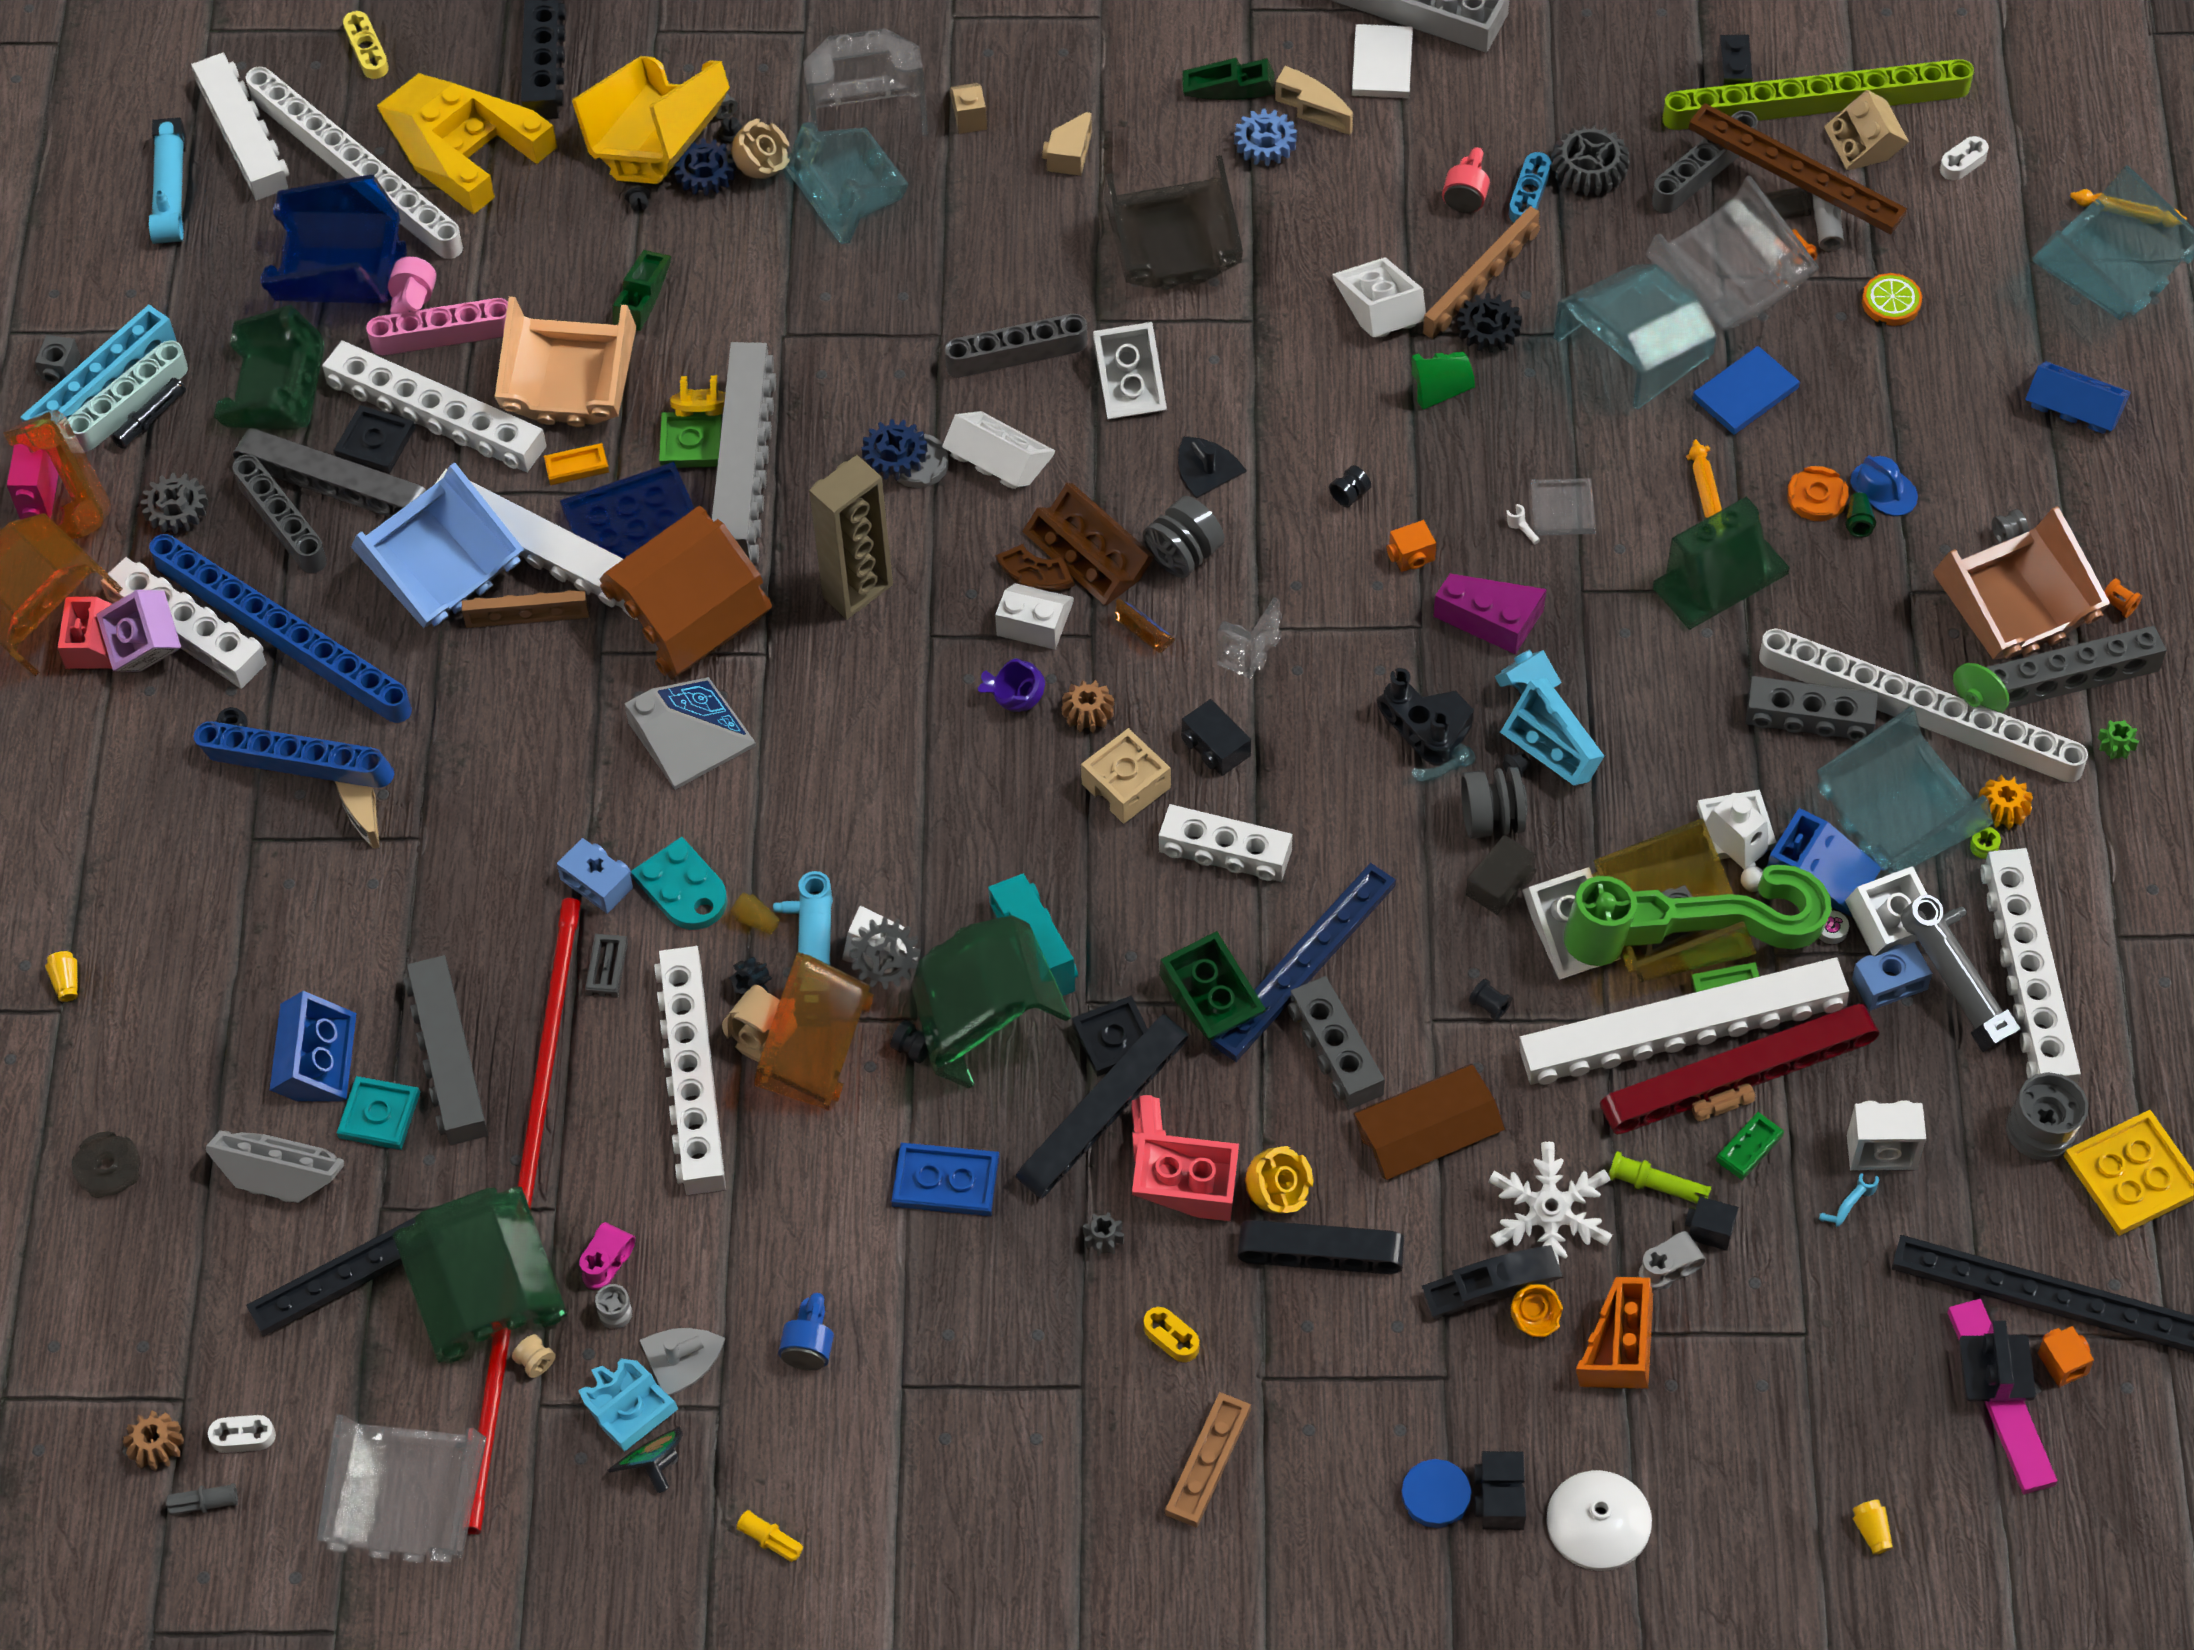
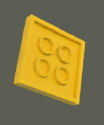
M2151 1110L2066 1149L2063 1155L2118 1236L2194 1200V1171Z

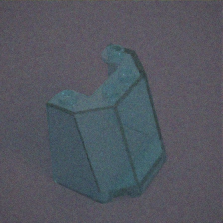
M2126 165L2104 192L2062 232L2057 230L2033 257L2032 261L2121 321L2130 313L2134 316L2138 311L2140 312L2152 300L2149 295L2153 291L2158 295L2170 283L2167 277L2183 261L2189 264L2194 259V228L2133 169Z
M1657 264L1629 266L1563 298L1557 304L1554 339L1559 342L1584 324L1634 367L1637 378L1633 406L1637 410L1714 354L1716 333L1699 299L1690 289H1686L1677 282L1670 272L1664 271Z
M1912 706L1817 770L1820 781L1817 787L1827 800L1830 799L1842 817L1839 822L1849 836L1854 833L1860 840L1857 843L1860 850L1870 858L1873 857L1879 867L1890 874L1911 866L1915 867L1993 824L1988 799L1982 795L1974 800L1924 739L1920 731L1916 711Z

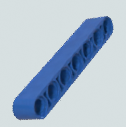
M212 721L199 725L193 736L194 741L209 759L217 762L373 788L387 786L393 780L395 774L394 768L378 749Z

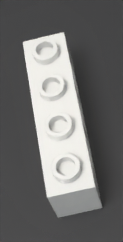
M1169 804L1159 833V852L1165 853L1172 858L1182 857L1194 860L1205 866L1223 867L1233 873L1243 872L1255 875L1262 880L1282 882L1292 852V834ZM1189 837H1198L1199 839L1192 840ZM1221 844H1228V845H1230V846H1228V847H1221V846H1219V845H1221ZM1251 852H1260L1261 854L1254 855Z

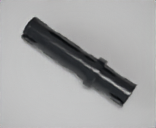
M172 377L137 412L133 411L128 415V420L111 434L113 442L118 447L125 449L140 433H146L150 428L149 425L177 398L186 392L184 384L179 379Z

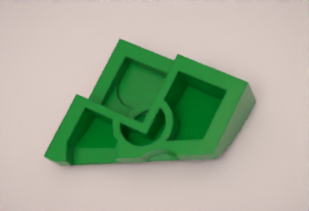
M1453 352L1448 355L1435 353L1433 359H1423L1420 354L1412 356V376L1417 381V402L1423 410L1475 388L1473 370L1464 352Z

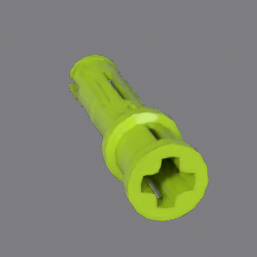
M1616 1151L1609 1172V1177L1612 1181L1615 1178L1634 1184V1187L1639 1190L1640 1188L1644 1189V1186L1696 1204L1698 1203L1699 1196H1705L1695 1192L1709 1196L1711 1186L1651 1168L1649 1161L1643 1160L1638 1162L1626 1158L1619 1151Z

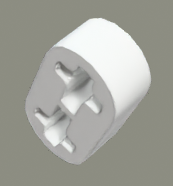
M1975 136L1969 137L1943 155L1940 165L1941 175L1949 180H1959L1985 162L1989 148L1988 143L1984 139Z
M262 1415L220 1418L215 1420L208 1429V1438L211 1445L221 1453L263 1450L272 1445L276 1436L272 1422L269 1418ZM258 1427H263L265 1432L261 1433V1438L255 1439L253 1434L257 1432ZM228 1429L230 1435H227L226 1441H221L219 1436L223 1434V1430Z

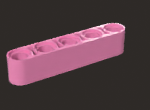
M494 298L423 309L416 312L410 311L378 316L368 322L366 330L372 351L378 355H391L500 338L504 334L508 301L502 298Z

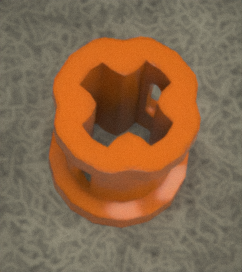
M2115 578L2108 584L2104 592L2110 604L2120 610L2123 617L2128 618L2139 605L2142 595L2129 591L2120 585L2119 579ZM2117 595H2120L2121 597H2123L2124 599H2126V601L2124 602V601L2120 600L2119 598H2117L2116 596H2117Z

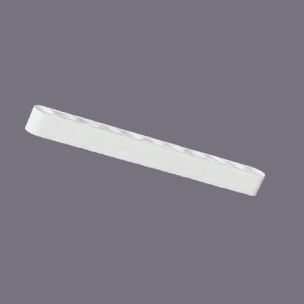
M255 67L247 73L246 82L250 96L257 106L439 256L445 259H453L462 253L463 245L459 227L452 219L265 67Z
M1770 629L1763 635L1759 659L1769 669L1808 684L1878 693L1876 710L2061 781L2075 782L2083 774L2088 752L2078 742L1981 705L1972 707L1963 698L1787 631Z

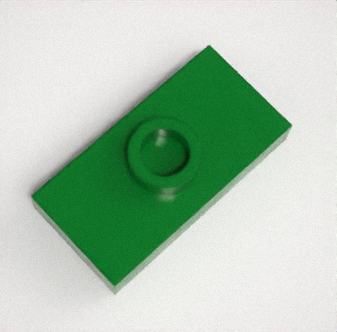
M1757 1112L1717 1155L1716 1162L1743 1181L1783 1137L1784 1130Z

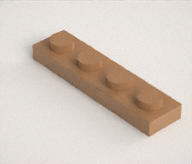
M585 590L462 600V613L466 628L589 618V607Z
M1219 1392L1165 1509L1166 1516L1196 1528L1198 1527L1249 1416L1251 1404Z

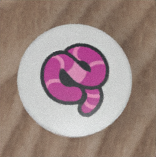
M1831 911L1819 939L1828 944L1842 942L1848 933V919L1838 911Z

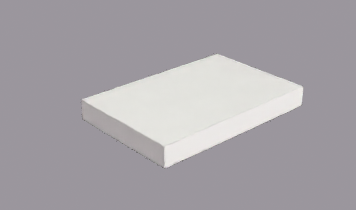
M1356 24L1352 96L1409 98L1413 27Z

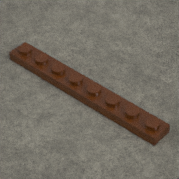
M1706 103L1702 105L1689 122V130L1890 235L1906 215V207Z

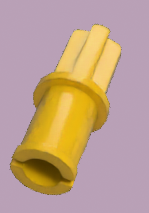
M750 1510L745 1511L740 1517L736 1529L759 1542L762 1549L769 1548L790 1562L796 1561L803 1550L802 1544L781 1532L779 1525L769 1524Z

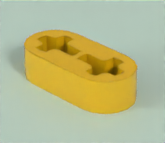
M1154 1307L1147 1311L1144 1316V1331L1150 1340L1178 1362H1190L1196 1358L1199 1353V1338L1194 1330L1164 1307ZM1153 1320L1157 1322L1165 1320L1166 1330L1160 1326L1154 1329ZM1177 1339L1182 1343L1189 1340L1190 1349L1183 1347L1179 1350Z

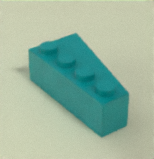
M1023 873L989 886V903L1039 1004L1041 1005L1075 992V978L1079 977L1074 958L1054 926L1047 908H1044L1041 904L1035 884H1030Z

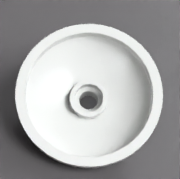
M1600 1470L1582 1472L1565 1480L1553 1493L1548 1505L1546 1518L1548 1533L1556 1549L1570 1562L1580 1567L1597 1571L1617 1569L1637 1558L1648 1542L1652 1525L1650 1508L1642 1492L1626 1478L1612 1472ZM1597 1507H1603L1606 1509L1607 1513L1601 1515L1598 1514L1595 1511V1509Z

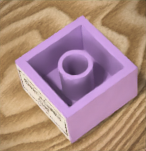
M135 590L96 614L113 671L141 672L181 648L165 591Z

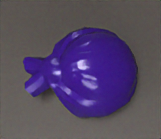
M1014 658L1002 667L996 677L985 670L980 677L984 683L979 685L978 692L991 693L994 695L996 702L1009 711H1027L1042 698L1045 678L1041 671L1030 662Z

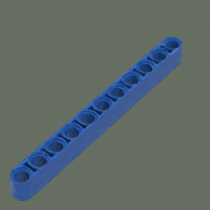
M162 534L152 539L149 548L156 569L160 573L388 721L400 723L410 717L412 707L407 690L401 683L173 536Z

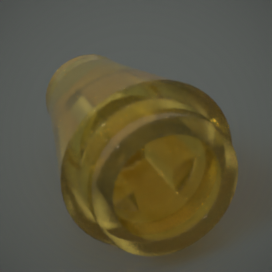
M745 892L739 896L731 909V914L736 917V921L766 932L769 935L775 931L781 920L754 894L749 895Z

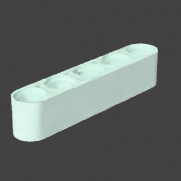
M171 340L159 344L73 413L66 422V428L73 447L82 452L94 449L113 432L118 430L128 420L127 417L131 412H137L172 377L181 379L188 370L182 346L178 342Z

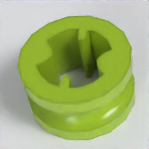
M1979 827L1972 835L1970 842L1971 852L1979 858L1986 859L1988 852L1999 850L2001 843L2000 834L1991 827ZM1980 839H1986L1985 842L1991 841V846L1986 847L1985 843L1981 845L1979 843Z

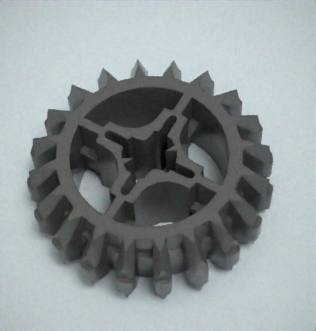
M1595 124L1591 129H1586L1584 125H1582L1579 131L1571 128L1569 134L1562 133L1560 140H1556L1553 152L1551 153L1552 173L1556 174L1557 182H1563L1564 189L1572 187L1574 194L1578 191L1584 192L1585 196L1589 192H1594L1597 197L1601 191L1609 194L1612 187L1618 188L1621 181H1624L1627 169H1629V151L1625 147L1624 139H1617L1616 132L1608 134L1606 127L1602 130H1597Z

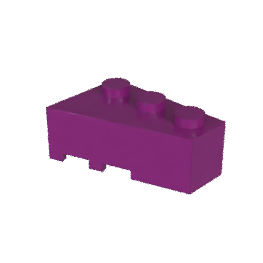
M1449 574L1435 595L1433 617L1516 655L1544 611L1547 589Z

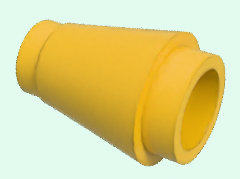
M68 951L49 955L45 969L58 995V1000L67 1002L78 997L77 959L73 958V954Z
M1879 1500L1868 1501L1854 1507L1853 1512L1855 1516L1852 1519L1871 1548L1873 1555L1891 1550L1893 1545L1891 1543L1886 1507H1881Z

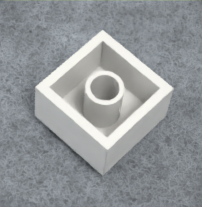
M1913 866L1858 886L1845 900L1873 956L1883 954L1895 945L1902 944L1905 946L1918 941L1917 937L1907 932L1901 923L1902 911L1919 896L1927 895ZM1918 910L1919 916L1926 920L1925 914Z
M1905 1100L1895 1103L1865 1101L1861 1104H1855L1847 1132L1850 1170H1917L1926 1142L1923 1104Z

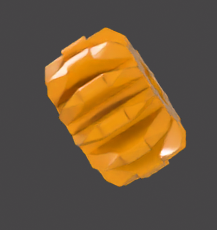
M2001 774L1997 781L1989 779L1985 787L1980 789L1977 806L1978 812L1984 813V822L1993 820L1995 829L2000 824H2004L2010 830L2013 824L2021 826L2025 821V817L2030 815L2032 810V793L2026 791V783L2017 784L2015 776L2008 781Z

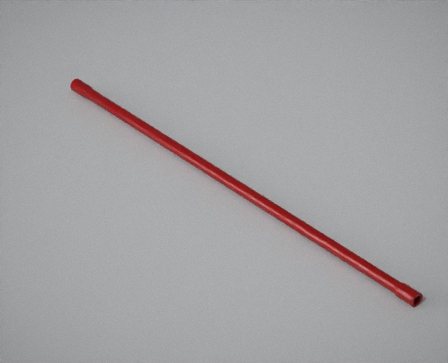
M565 898L561 903L558 938L469 1489L464 1502L460 1530L467 1534H479L482 1528L485 1510L484 1498L571 952L581 906L580 901L574 898Z

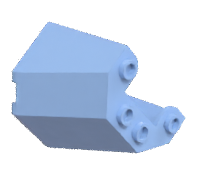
M455 462L449 466L444 477L368 535H365L362 531L357 534L351 546L356 554L423 628L430 624L434 627L449 616L447 613L451 610L454 614L462 610V600H467L475 592L480 596L493 586L491 582L493 578L504 569L508 572L521 562L519 556L524 550Z

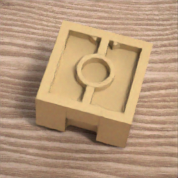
M1129 728L1081 764L1082 785L1095 797L1100 795L1109 801L1110 811L1123 824L1171 788V768Z

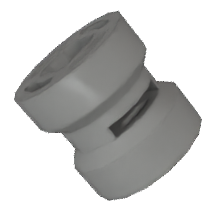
M609 1284L603 1286L597 1292L595 1304L601 1323L610 1329H619L627 1325L632 1318V1307L627 1291L620 1285Z

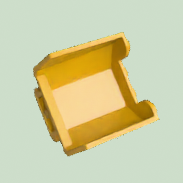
M640 56L575 97L572 103L588 153L595 160L600 157L611 168L610 174L617 181L658 184L717 114L730 87L722 61H707L703 64L701 72L680 85L668 84L664 66L660 61L653 57Z

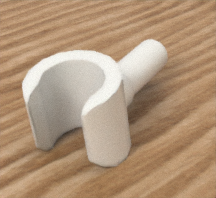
M1519 504L1515 505L1517 515H1512L1507 510V524L1509 527L1514 529L1520 528L1534 545L1537 544L1540 539L1525 521L1524 507Z

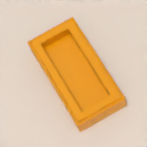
M602 443L544 456L550 486L609 473Z

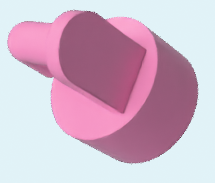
M404 257L394 264L388 282V291L393 298L390 309L391 314L408 311L416 312L430 300L436 282V272L427 261L417 257Z

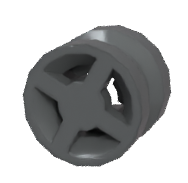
M2019 509L2008 512V515L2005 517L1999 515L1992 519V530L1999 543L2029 532L2027 520Z

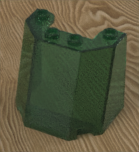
M1013 915L974 923L960 928L953 937L943 944L933 947L929 954L919 960L912 982V990L934 1073L966 1088H971L975 1084L962 1055L1027 1010L1038 1008L1064 1021L1072 1018L1030 924Z
M512 1187L500 1193H497L496 1188H486L419 1213L414 1217L415 1224L399 1228L392 1234L438 1363L443 1361L446 1363L459 1361L465 1357L464 1352L469 1349V1341L474 1339L475 1342L488 1340L495 1335L494 1332L501 1329L514 1330L524 1326L528 1319L532 1318L534 1324L550 1327L559 1323L562 1320L561 1317L567 1316L564 1302L522 1187Z

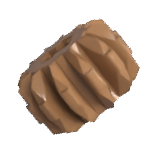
M1082 679L1080 687L1071 684L1069 692L1064 693L1062 697V715L1064 718H1067L1069 727L1077 725L1080 733L1084 728H1089L1094 733L1095 726L1105 729L1107 720H1112L1114 715V698L1112 695H1109L1107 686L1098 687L1096 680L1091 685H1086V682Z
M151 1410L149 1418L144 1419L143 1416L138 1415L137 1425L127 1424V1431L130 1435L123 1437V1443L127 1448L126 1454L130 1460H135L137 1466L141 1469L149 1464L151 1470L156 1472L158 1464L161 1462L165 1466H170V1456L180 1457L178 1446L184 1444V1438L180 1434L181 1427L178 1422L172 1421L170 1415L166 1412L158 1417L157 1413Z

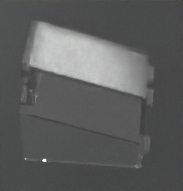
M886 28L828 36L803 62L807 110L815 152L821 151L816 110L821 107L910 95L916 100L922 135H928L923 65L919 46Z
M337 1414L317 1540L327 1544L326 1550L348 1552V1548L369 1551L368 1557L389 1560L390 1554L403 1555L402 1561L423 1563L424 1557H427L433 1562L451 1563V1558H462L487 1437L474 1428H467L466 1435L365 1425L356 1423L345 1415Z

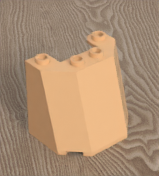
M509 296L495 398L500 408L537 420L539 423L553 425L555 422H567L570 426L583 427L585 424L594 425L618 417L636 332V325L628 305H621L619 325L555 321L525 317L516 297Z

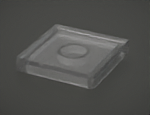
M1591 478L1530 481L1534 533L1537 536L1596 533Z

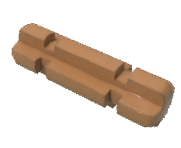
M1744 1084L1737 1087V1091L1730 1089L1708 1097L1709 1101L1703 1099L1692 1104V1112L1697 1121H1703L1710 1118V1114L1717 1116L1739 1108L1738 1104L1740 1103L1742 1106L1755 1101L1756 1095L1750 1084Z

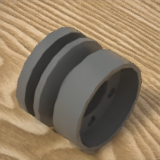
M1181 496L1165 511V516L1160 515L1143 530L1145 546L1155 556L1156 562L1178 578H1186L1194 569L1202 564L1203 558L1207 559L1224 544L1225 540L1222 527L1216 517L1206 506L1190 496Z
M1516 766L1508 767L1506 781L1502 769H1495L1493 784H1489L1483 770L1463 772L1461 774L1463 817L1467 835L1470 839L1491 837L1493 822L1498 823L1503 835L1509 834L1510 820L1515 834L1525 832L1528 811L1527 796L1519 769Z
M2046 1072L2036 1074L2025 1081L2006 1118V1132L2012 1145L2020 1153L2031 1159L2048 1161L2063 1156L2065 1150L2072 1146L2088 1115V1101L2084 1091L2075 1081L2057 1073Z

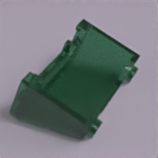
M292 305L235 321L233 323L230 344L233 350L243 358L235 400L229 397L218 400L214 417L225 427L298 430L307 427L311 418L324 352V342L319 331Z

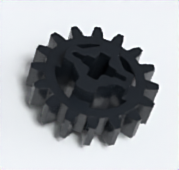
M1486 293L1485 299L1475 295L1474 303L1466 300L1464 308L1459 309L1457 318V329L1460 330L1459 337L1461 339L1467 338V346H1471L1474 343L1477 344V351H1481L1483 347H1488V351L1493 353L1496 346L1503 351L1505 350V343L1513 345L1515 337L1520 336L1522 316H1519V308H1511V299L1505 302L1501 301L1500 294L1495 299H1492L1489 293Z

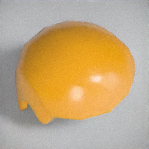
M1528 1284L1515 1294L1511 1305V1316L1518 1329L1531 1337H1547L1560 1327L1559 1322L1563 1306L1554 1290L1543 1284Z

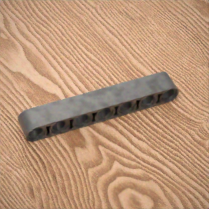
M248 429L233 452L235 460L242 455L255 456L272 477L388 517H392L427 491L415 483L257 429Z

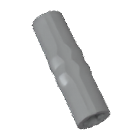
M1813 195L1814 219L1817 225L1819 246L1824 251L1838 250L1844 245L1841 209Z

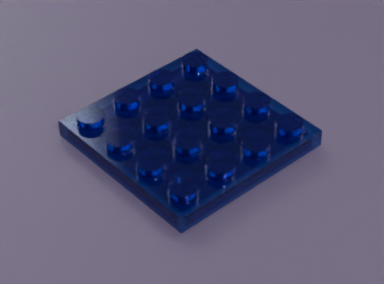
M674 462L560 500L562 511L573 534L622 559L695 509Z

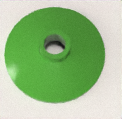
M1975 663L1962 664L1955 670L1953 675L1954 687L1960 698H1963L1970 706L1978 707L1981 705L1999 713H2003L2007 709L2009 694L2004 683L1995 673Z

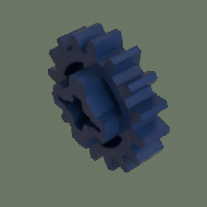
M705 138L701 139L698 145L693 142L690 145L691 147L686 150L673 166L677 184L682 183L684 191L691 187L693 195L702 190L704 196H707L709 190L712 189L715 193H719V186L727 188L729 186L728 180H734V171H736L732 152L727 151L726 144L724 143L718 147L715 139L710 144H706Z
M890 419L888 426L879 422V430L876 431L870 428L868 430L869 437H863L862 457L878 474L883 472V479L885 480L890 475H894L895 479L899 480L900 474L903 473L909 478L911 477V469L920 471V462H926L927 441L924 439L923 431L917 432V425L915 424L909 428L906 427V420H902L899 425H895L894 420Z

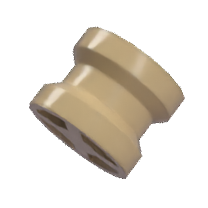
M536 1334L522 1340L512 1354V1359L519 1365L523 1364L525 1373L531 1378L543 1374L552 1365L556 1357L550 1348H544L542 1339Z

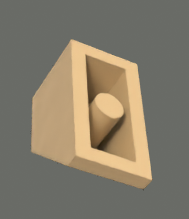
M974 83L950 87L959 134L987 130L986 106L981 85Z
M1085 112L1052 130L1050 141L1044 142L1042 158L1047 159V171L1082 175L1092 134L1091 113Z

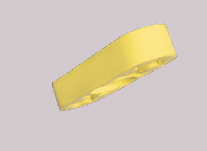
M361 11L348 13L343 19L345 33L364 75L371 79L385 76L388 72L387 59L368 16ZM355 24H358L362 31L357 33ZM365 41L373 43L369 48L358 47ZM374 57L377 66H373L370 63L371 58Z

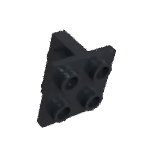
M1997 1320L1991 1322L1988 1333L1960 1337L1959 1347L1967 1401H2032L2035 1399L2036 1390L2029 1337L2027 1335H2008L2006 1320Z

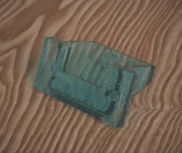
M812 122L802 123L788 157L790 161L785 167L786 171L840 244L851 242L861 218L901 200L909 185L866 127L819 132Z

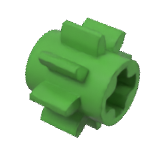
M2110 720L2106 729H2100L2097 739L2102 742L2099 750L2105 751L2112 760L2121 757L2128 759L2130 750L2136 751L2139 742L2135 739L2137 729H2132L2125 720L2117 722Z

